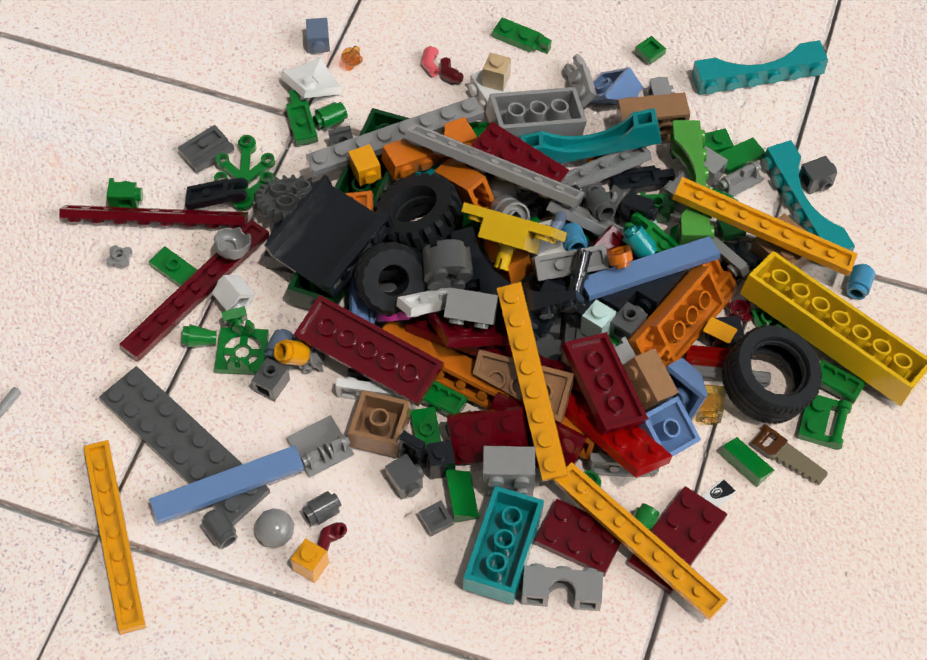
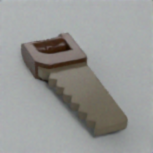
M766 424L762 425L760 433L750 443L753 449L767 459H777L779 463H784L785 467L790 466L792 471L797 470L798 474H803L805 478H810L811 482L816 481L818 486L828 475L825 469L790 445L785 437ZM769 437L775 441L771 446L763 445Z

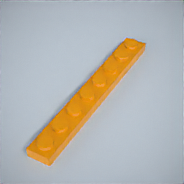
M684 177L681 178L672 198L677 202L845 276L850 275L858 255L853 251Z
M518 282L499 287L497 292L542 480L545 482L566 477L568 472L522 283Z
M109 440L83 446L118 631L121 635L147 628Z
M571 462L566 467L568 476L554 479V483L709 621L728 602V599L575 464Z

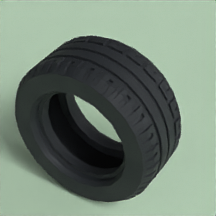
M763 325L746 332L727 353L722 364V382L729 399L743 414L762 423H783L796 417L817 397L822 384L821 365L810 344L792 330L776 325ZM767 355L778 360L787 369L791 377V392L785 395L775 394L766 390L756 380L752 372V356Z

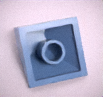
M630 67L601 72L593 81L597 96L589 104H618V99L638 97L643 86Z
M681 358L666 367L679 392L670 399L679 396L692 421L708 394L701 373Z
M679 396L647 411L646 414L649 419L644 424L637 425L658 444L662 445L672 457L701 441Z

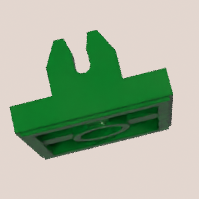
M239 319L233 322L232 328L221 327L214 368L215 373L255 375L265 361L264 350L269 340V329H255L254 323L250 320H246L245 326H242ZM240 337V344L234 348L225 347L231 339ZM248 337L255 339L260 349H251L248 345ZM240 348H247L249 354L246 357L240 358L236 356V351ZM251 357H258L254 362H249Z

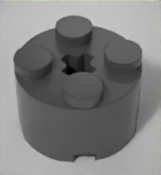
M454 239L437 241V246L430 248L429 244L423 248L421 252L423 272L428 289L438 290L448 287L464 289L466 287L465 283L473 278L469 245L467 247L464 246L463 241Z

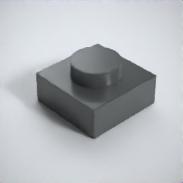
M442 500L419 511V517L431 536L454 525V520Z

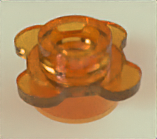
M348 47L342 52L341 60L346 64V70L351 71L354 66L362 63L363 57L359 52L360 47Z

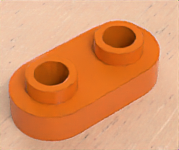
M630 245L608 250L607 258L609 265L615 266V269L629 266V262L633 260Z

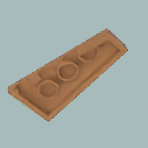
M479 350L473 374L523 401L514 359ZM542 366L554 418L558 422L563 423L575 375Z

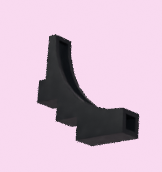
M474 226L451 232L452 239L463 241L464 246L467 247L469 245L473 278L465 283L466 287L463 290L474 292L481 290V293L498 295L497 288L513 284L505 280L493 267L486 252L484 240L478 237L479 231ZM523 288L533 330L540 328L539 319H550L555 314L563 312L573 313L578 308L585 307L584 297L576 289L556 293L537 292ZM500 300L498 301L497 313H502Z
M535 269L529 275V289L540 292L545 280L537 281ZM688 269L588 301L583 292L582 296L584 297L585 307L578 308L573 313L563 312L562 318L568 324L581 328L582 315L595 300L616 311V314L629 302L632 305L641 307L645 313L651 315L688 274ZM561 278L547 279L567 289L569 288L570 281Z

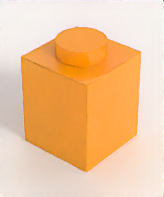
M370 144L348 151L349 165L360 186L371 184L381 179L380 163Z
M305 538L291 557L293 571L315 584L329 564L327 551Z

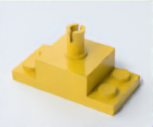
M464 202L461 212L469 214L468 219L482 223L478 237L498 243L500 247L493 267L506 271L509 270L514 250L520 249L537 254L541 240L556 245L557 240L565 242L567 236L566 232L554 227Z

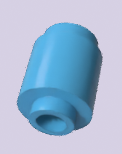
M568 223L564 225L561 231L567 233L565 242H562L566 251L586 248L588 246L586 236L579 224Z
M867 264L853 266L846 285L847 294L851 298L862 300L869 295L876 274L871 266Z

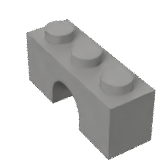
M705 146L704 148L707 149V160L704 162V166L709 169V177L706 184L713 187V183L725 174L728 160ZM684 166L679 170L674 181L670 180L663 192L668 193L669 200H673L672 198L682 177L691 180ZM673 200L674 210L682 214L688 208L687 205Z
M537 563L530 566L524 565L521 605L547 607L549 594L555 589L563 588L570 591L573 595L574 609L600 611L603 572H597L593 568L573 570L568 566L550 568Z

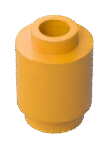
M285 339L275 345L274 357L282 364L303 366L309 360L310 348L301 341Z

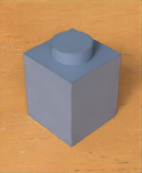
M306 19L308 52H330L328 19Z

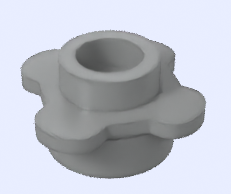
M117 245L110 247L111 253L106 259L107 264L119 269L127 267L130 264V255L133 253L130 247L121 248Z

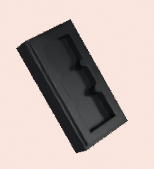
M403 430L399 436L400 457L407 454L413 464H418L423 470L426 465L425 442Z

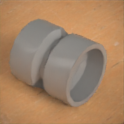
M501 195L494 199L491 204L490 210L526 220L530 219V212L527 206L510 195Z

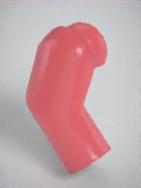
M428 46L423 51L421 64L432 77H435L440 73V69L434 63V59L437 58L436 55H439V50L436 47Z

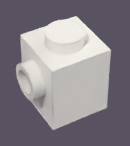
M223 275L212 291V294L226 311L245 306L246 309L256 295L240 275Z

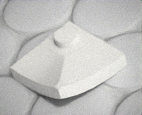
M317 57L296 68L282 70L281 79L303 98L341 94L342 86L331 75L322 57Z

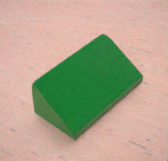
M738 437L726 443L721 449L720 454L756 487L774 472V469Z
M445 470L454 523L479 519L470 471Z

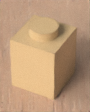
M490 52L483 67L482 86L504 91L510 77L511 58Z

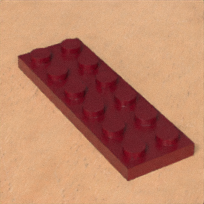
M321 295L318 296L293 334L299 341L398 396L411 401V403L418 407L444 367V363L441 360Z

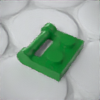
M817 395L812 403L804 409L797 439L835 450L842 449L844 442L842 436L847 415L852 410V403L847 400L838 401ZM832 410L838 412L833 434L832 436H827L825 431L830 411Z

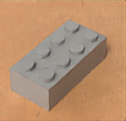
M576 87L492 93L489 95L486 107L489 124L494 122L520 139V135L540 131L562 136H582L587 123Z

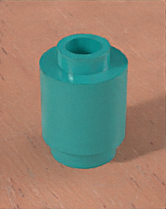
M632 225L623 233L625 235L623 242L626 245H630L631 251L637 258L652 255L657 251L656 242L641 225L637 227Z

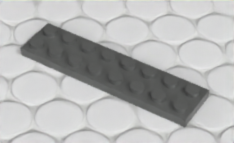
M137 366L99 396L100 401L188 484L242 465L231 452ZM263 485L214 503L211 506L216 511L222 510L234 526L271 493L270 488Z

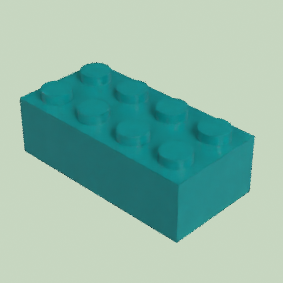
M494 487L463 578V590L514 605L524 574V565L527 564L543 515L544 500L502 487Z

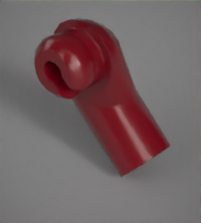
M442 58L440 60L441 77L448 82L460 84L464 78L463 74L451 67L450 58Z
M336 522L324 527L320 532L317 545L328 553L330 543L341 539L347 533L346 524Z

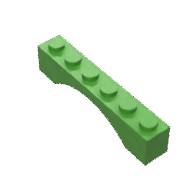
M673 120L670 131L671 152L684 165L691 181L710 189V186H706L709 169L704 166V162L707 160V149L703 148L702 145L705 142V130H701L700 120ZM688 206L682 213L678 225L679 245L709 236L713 239L714 225H710L712 216Z

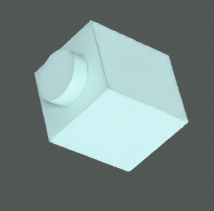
M595 300L582 315L581 333L586 336H592L607 332L609 335L610 321L616 316V311Z

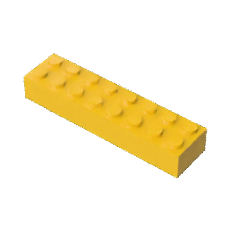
M773 251L748 275L740 292L742 296L799 334L899 406H902L927 375L926 355Z

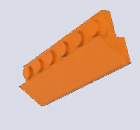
M718 259L693 267L628 340L635 355L637 356L656 349L665 368L679 360L704 332L703 330L711 317L716 318L739 291L731 271H723Z

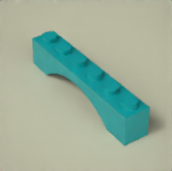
M817 40L799 43L786 56L764 64H736L716 57L694 61L692 77L699 95L713 94L726 90L732 91L738 88L755 87L785 80L819 76L825 73L828 58L821 41Z
M655 108L632 112L617 125L590 135L562 136L544 131L520 135L521 140L560 164L662 143Z
M792 140L767 147L763 158L764 168L770 172L774 185L782 192L785 204L792 209L795 221L798 224L800 223L807 232L854 251L855 245L845 228L822 216L806 198L799 179L801 155Z

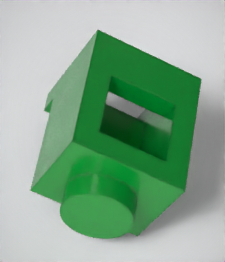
M109 178L106 195L108 204L111 207L138 208L139 201H143V188L137 187L136 182H115L114 178Z
M640 192L641 196L655 200V207L659 208L656 218L657 223H669L670 214L674 213V202L668 199V193L645 195V192Z

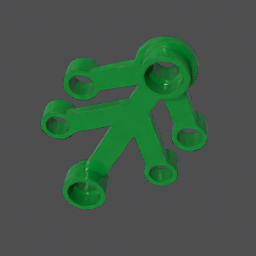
M243 135L238 140V147L241 153L240 170L230 162L229 156L226 153H219L215 158L217 166L227 171L232 177L248 180V187L243 189L247 192V199L241 202L232 201L233 206L240 211H246L252 207L257 189H260L261 184L266 185V180L263 179L270 178L269 180L274 182L273 174L265 171L267 168H272L275 165V158L272 153H264L261 156V162L250 170L251 154L257 149L256 140L250 135ZM219 171L214 175V181H217L219 178L227 179L228 176L225 172ZM260 175V181L249 188V182Z

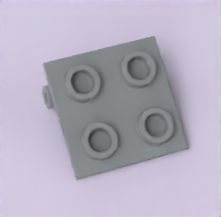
M331 415L287 437L290 445L296 446L309 477L354 455L349 446L350 441L346 435L343 436Z

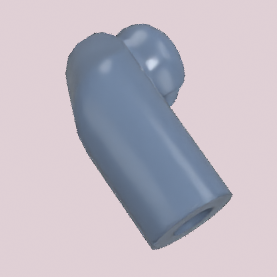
M562 211L557 212L551 227L562 230L565 225L566 214Z

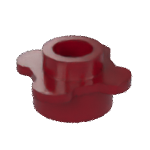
M739 299L727 303L728 316L739 315L740 321L744 322L751 320L752 316L749 314L750 304Z

